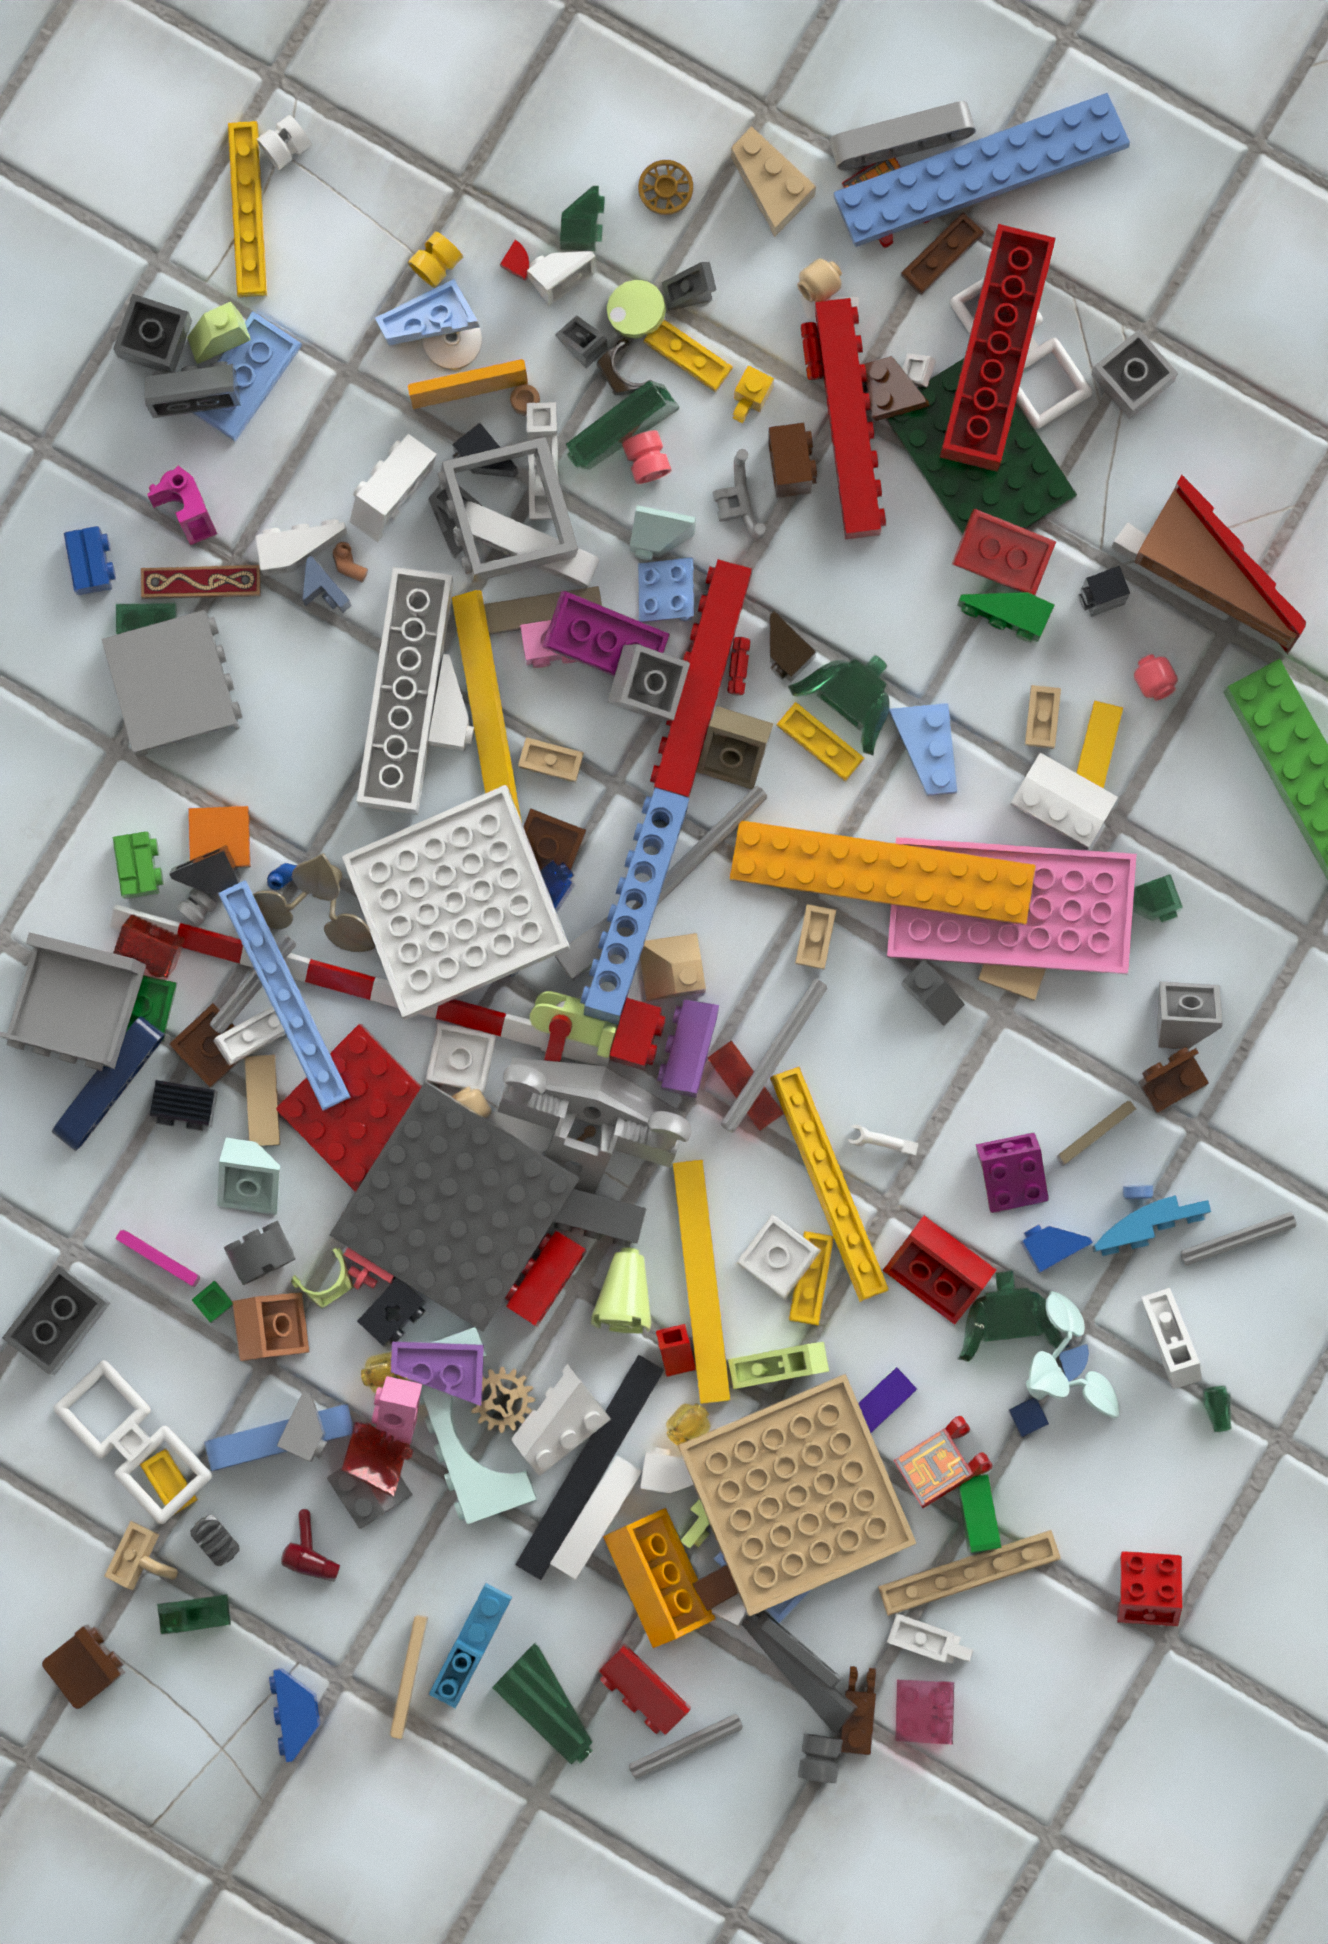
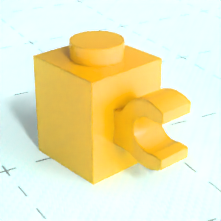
M748 365L734 390V399L739 401L732 414V419L743 424L751 408L761 412L774 387V378Z

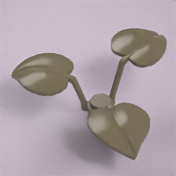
M324 853L311 860L302 862L294 868L292 879L295 885L303 892L292 903L286 904L285 898L280 893L274 891H259L253 894L269 928H287L293 921V915L289 910H293L308 894H312L313 897L321 900L331 901L329 918L332 921L325 924L324 932L333 944L351 952H365L376 947L370 933V928L361 918L347 913L336 916V899L340 892L339 883L342 879V872L339 868L330 864Z

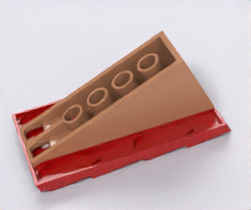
M1181 474L1173 492L1139 549L1134 563L1278 642L1288 655L1306 627L1305 619L1275 589L1277 585L1275 581L1244 551V545L1240 539L1213 513L1215 508Z

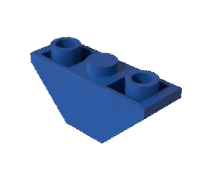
M283 1668L273 1670L274 1676L269 1677L271 1694H277L278 1707L273 1708L275 1724L281 1725L282 1737L278 1738V1748L280 1756H285L286 1762H292L321 1725L317 1694Z

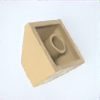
M697 933L645 941L640 961L646 1001L706 993Z

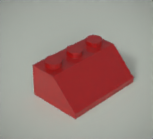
M924 1215L882 1271L955 1325L987 1285L996 1269Z
M555 1231L553 1236L547 1233L538 1247L542 1250L536 1261L531 1258L522 1271V1274L526 1277L520 1286L514 1284L505 1297L509 1301L506 1305L508 1309L536 1327L539 1326L587 1253L585 1248L558 1231Z
M625 1643L599 1670L603 1675L599 1680L612 1692L617 1688L625 1696L621 1701L632 1712L635 1713L639 1709L647 1717L644 1723L655 1734L661 1731L666 1735L691 1710V1706Z

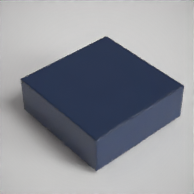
M1031 1398L1008 1409L1021 1437L1049 1424L1036 1398Z

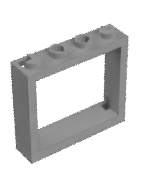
M546 437L442 462L441 472L437 473L440 481L439 486L441 490L446 489L449 499L445 501L449 518H454L457 527L453 529L457 546H462L465 556L461 557L462 567L465 569L466 574L470 573L472 582L576 557L578 546ZM534 454L560 544L481 564L455 473Z

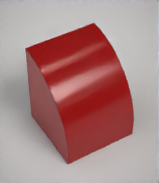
M685 1324L657 1330L656 1335L666 1377L696 1370Z

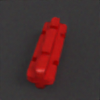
M815 322L802 323L800 329L801 336L804 338L802 343L805 365H808L806 367L808 380H819L823 378L822 365H820L819 340L816 337L817 326Z
M734 637L732 649L735 650V653L731 654L729 677H732V679L728 681L727 692L732 695H744L746 683H743V679L747 677L749 655H746V652L750 651L751 643L750 639L746 637Z

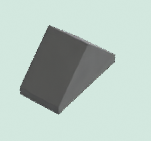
M577 315L555 334L560 342L585 368L590 366L608 349L605 335Z

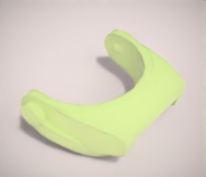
M335 1247L332 1249L335 1257L340 1262L341 1271L337 1282L328 1290L312 1292L301 1284L300 1279L296 1275L291 1277L294 1287H300L322 1309L354 1288L346 1267L345 1255H343L340 1248L337 1249Z

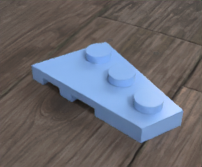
M455 279L375 318L388 345L480 327Z
M948 703L889 709V714L897 727L899 736L906 747L926 795L957 793Z

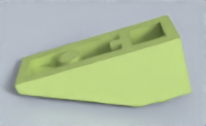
M824 1342L728 1359L733 1389L829 1372Z

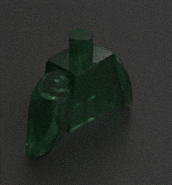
M874 655L865 666L856 659L850 662L845 660L831 661L801 681L787 686L792 696L795 697L807 696L817 692V697L858 730L861 731L863 729L861 738L862 751L874 756L875 744L890 710V698L885 691L887 684L879 678L888 666L880 657Z
M1013 1270L995 1272L997 1290L985 1291L984 1296L976 1299L970 1307L966 1321L963 1347L957 1360L969 1362L976 1355L981 1341L1006 1340L1043 1334L1048 1343L1057 1349L1064 1338L1061 1332L1050 1322L1046 1313V1299L1038 1292L1030 1291L1028 1287L1015 1288Z

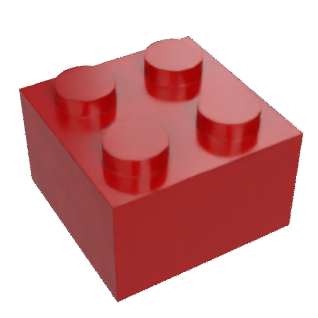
M626 998L610 1051V1061L645 1071L647 1064L653 1065L657 1052V1045H653L655 1036H662L666 1017L662 1016L661 1007Z

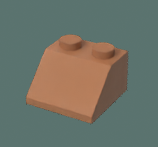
M302 1292L257 1296L232 1301L240 1361L309 1352Z

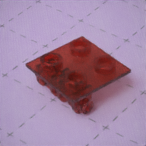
M355 1422L341 1470L394 1497L404 1460H409L414 1450L410 1448L408 1443H403L398 1439L394 1442L395 1437L393 1435H389L386 1438V1431H381L371 1426L369 1422L365 1424Z

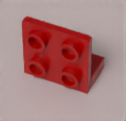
M1122 1551L1120 1556V1601L1117 1610V1623L1178 1627L1182 1612L1181 1555Z

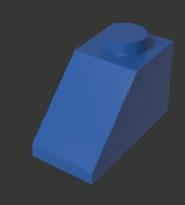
M1040 1224L1024 1232L1026 1239L1020 1242L1037 1273L1044 1271L1093 1243L1090 1237L1052 1226L1042 1229Z

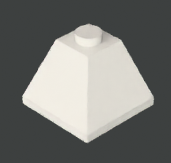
M592 251L551 253L546 257L542 255L533 260L529 265L530 269L527 270L529 280L548 305L554 303L597 272L596 259Z

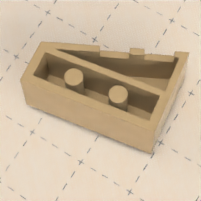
M752 126L731 147V158L775 237L815 196L816 186Z

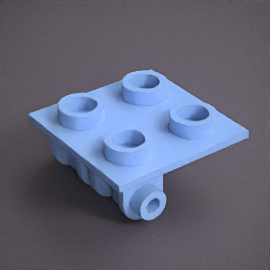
M692 557L638 563L640 622L680 618V621L692 620V617H694V567Z

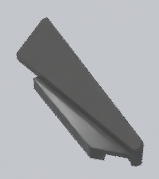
M763 1610L752 1616L746 1615L741 1625L833 1733H837L858 1708L835 1688L842 1677L766 1611Z

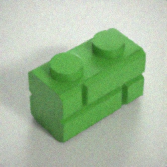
M148 831L112 837L121 896L124 899L160 893L159 886L164 885L161 867L156 868L154 856H159L157 839H151V834Z

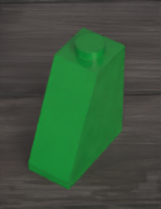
M988 1474L974 1476L958 1486L967 1551L978 1552L1002 1548Z

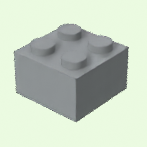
M1138 329L1097 363L1091 375L1130 419L1174 383L1178 372L1144 333Z
M638 644L624 645L607 703L659 721L674 720L690 663Z

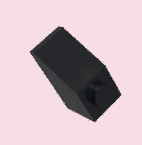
M478 423L452 444L455 452L452 457L456 459L501 447L483 425ZM512 460L469 469L472 474L513 478L518 475L517 466Z
M227 845L175 866L169 873L171 879L211 895L238 884L241 879V875Z

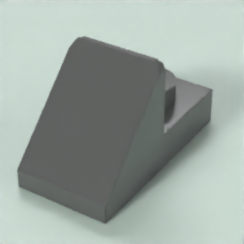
M700 262L662 282L668 310H676L709 302L712 300L711 293L717 290L710 262Z

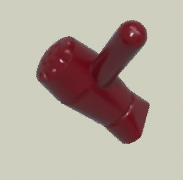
M301 1509L298 1514L300 1545L290 1542L282 1552L281 1564L293 1572L335 1582L341 1565L313 1550L311 1514L308 1509Z

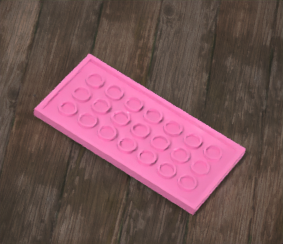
M896 837V844L1036 865L1027 925L891 905L888 958L924 959L929 961L1128 975L1137 854Z

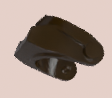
M625 338L619 340L616 346L607 351L598 360L596 366L602 371V375L606 378L614 395L635 394L643 390L647 392L653 388L654 383L652 380L643 383H633L622 378L616 370L614 364L615 354L630 344L629 340H625Z

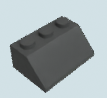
M215 362L210 364V367L201 369L198 366H186L181 368V372L169 373L168 370H159L152 372V376L145 377V405L153 418L241 406L236 370L234 365H228V362Z

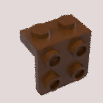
M89 1624L76 1631L72 1638L42 1662L44 1670L76 1709L85 1706L126 1673L122 1668L124 1663L115 1651L109 1652L103 1644L106 1640L95 1626L91 1628Z

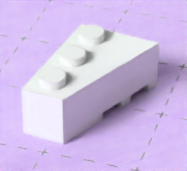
M410 434L402 442L397 440L388 452L389 457L385 462L380 460L371 471L370 475L372 477L368 482L362 481L353 493L355 501L349 522L377 542L383 536L382 531L390 518L396 519L400 513L398 508L408 497L413 496L434 467L437 454Z

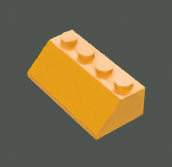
M666 1508L603 1536L653 1648L675 1640L716 1619L712 1614V1609L706 1610L692 1585L698 1578Z

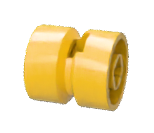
M437 231L424 243L425 250H418L407 262L411 269L433 288H436L447 276L445 270H452L463 258L462 253L457 247Z

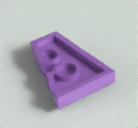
M392 1342V1373L482 1406L484 1345Z

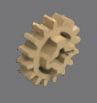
M500 1367L499 1374H495L492 1369H489V1377L487 1379L483 1377L482 1395L489 1384L492 1389L489 1399L482 1402V1406L477 1405L471 1412L472 1414L480 1413L481 1417L478 1423L481 1424L488 1421V1430L490 1431L495 1425H499L500 1433H504L506 1425H509L514 1431L516 1430L515 1422L524 1423V1413L530 1414L533 1411L527 1407L528 1403L535 1402V1398L528 1397V1392L533 1390V1386L525 1387L523 1383L527 1377L524 1375L517 1379L516 1369H513L510 1374H506L505 1367ZM500 1379L510 1380L518 1387L512 1390L503 1387ZM497 1386L504 1395H510L511 1399L507 1401L506 1407L508 1414L500 1404L495 1405L494 1400L498 1398ZM523 1397L521 1409L514 1415L512 1410L514 1403ZM493 1409L499 1411L504 1420H496L486 1412Z

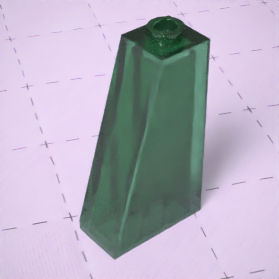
M649 380L567 442L565 445L570 451L567 455L577 468L581 466L583 469L590 470L623 448L622 443L625 440L648 431L675 413L680 407L664 384Z
M535 1642L492 1688L571 1765L576 1760L581 1764L593 1751L589 1747L593 1743V1739L542 1648Z

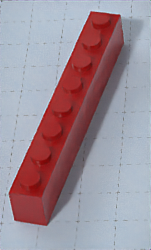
M851 298L815 302L816 325L845 540L878 536L881 534V526H886L884 508L879 509L877 497H882L880 479L875 480L874 468H878L877 451H871L870 440L874 439L873 422H867L866 411L871 410L869 393H863L862 382L867 381L865 364H859L858 353H863L861 335H855L854 325L859 324L857 306L852 307Z
M717 559L715 567H709L705 583L710 584L708 595L702 594L697 611L702 613L699 624H693L690 640L694 641L692 652L686 651L683 660L690 663L674 720L666 721V725L671 727L668 737L662 736L658 754L663 755L660 766L654 765L650 782L655 783L654 789L658 788L688 798L690 797L752 575V568Z

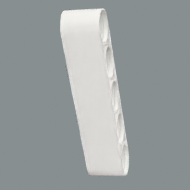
M466 501L464 505L473 539L507 555L515 556L560 544L559 540L479 504ZM578 548L574 558L537 566V568L587 588L600 560L596 556Z

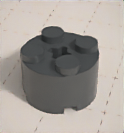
M278 1221L263 1227L264 1233L262 1234L259 1229H256L242 1237L244 1243L242 1244L240 1240H237L223 1247L242 1285L255 1281L296 1259Z

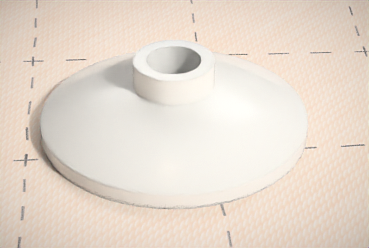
M480 328L454 332L457 334V339L453 342L446 339L448 334L424 338L425 352L430 360L440 367L446 369L465 367L480 352L482 345Z

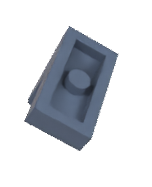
M310 556L306 559L303 590L304 605H308L324 591L325 594L322 598L333 610L338 607L344 613L352 606L350 600L315 559Z

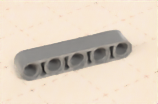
M959 101L841 132L830 138L829 143L837 169L846 171L960 141L972 136L976 129L968 103Z

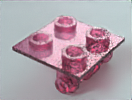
M897 1679L895 1741L953 1745L955 1682Z

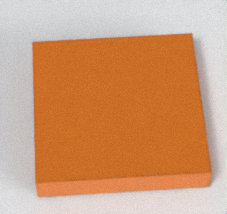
M248 806L188 808L190 860L227 845L236 867H251Z

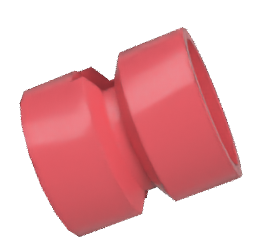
M658 431L643 432L630 437L622 443L627 460L634 463L631 471L636 484L657 480L672 471L667 455L660 453L663 444Z

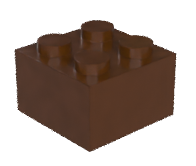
M804 422L769 427L768 446L776 498L810 494L812 484H817L816 462L809 459L813 448L811 431H805Z

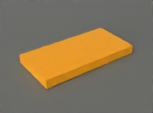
M519 359L415 382L407 385L412 407L417 409L528 384L525 362Z

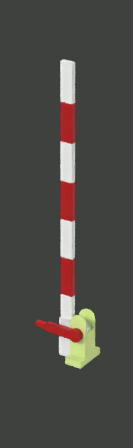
M115 905L113 908L110 928L253 967L241 940L238 938L120 905ZM292 953L285 959L293 979L398 1008L388 980ZM545 991L538 995L535 1007H533L530 1013V1020L456 999L420 1013L421 1015L541 1048L540 1051L546 1052L545 1061L561 1062L562 1057L590 1065L608 1067L610 1062L609 1055L618 1028L617 1024L584 1015L585 1005L580 1003L581 999L553 991Z

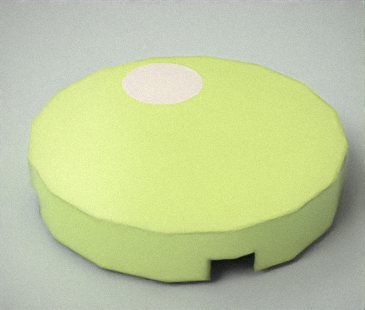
M643 280L628 281L617 287L609 297L606 308L608 320L615 331L624 337L634 339L642 338L643 335L656 331L664 321L666 313L664 298L658 288L650 282Z

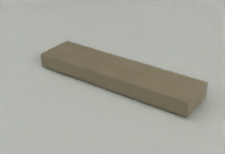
M599 586L567 591L602 606ZM561 592L484 604L489 635L521 630L520 625L552 620Z

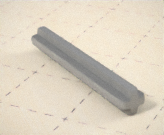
M283 935L277 942L284 960L296 947V942L288 935ZM255 969L210 1022V1026L218 1033L222 1034L263 986Z
M1288 1212L1181 1251V1258L1185 1265H1191L1287 1231L1297 1226L1295 1217L1292 1212Z
M734 1714L630 1763L629 1769L633 1777L638 1779L742 1730L741 1720L737 1714Z

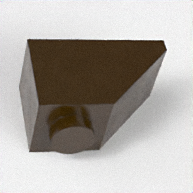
M773 611L769 619L770 663L772 664L770 669L781 680L786 677L792 682L816 658L817 652Z

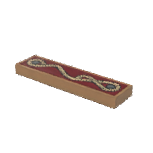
M260 565L141 568L142 599L261 596Z

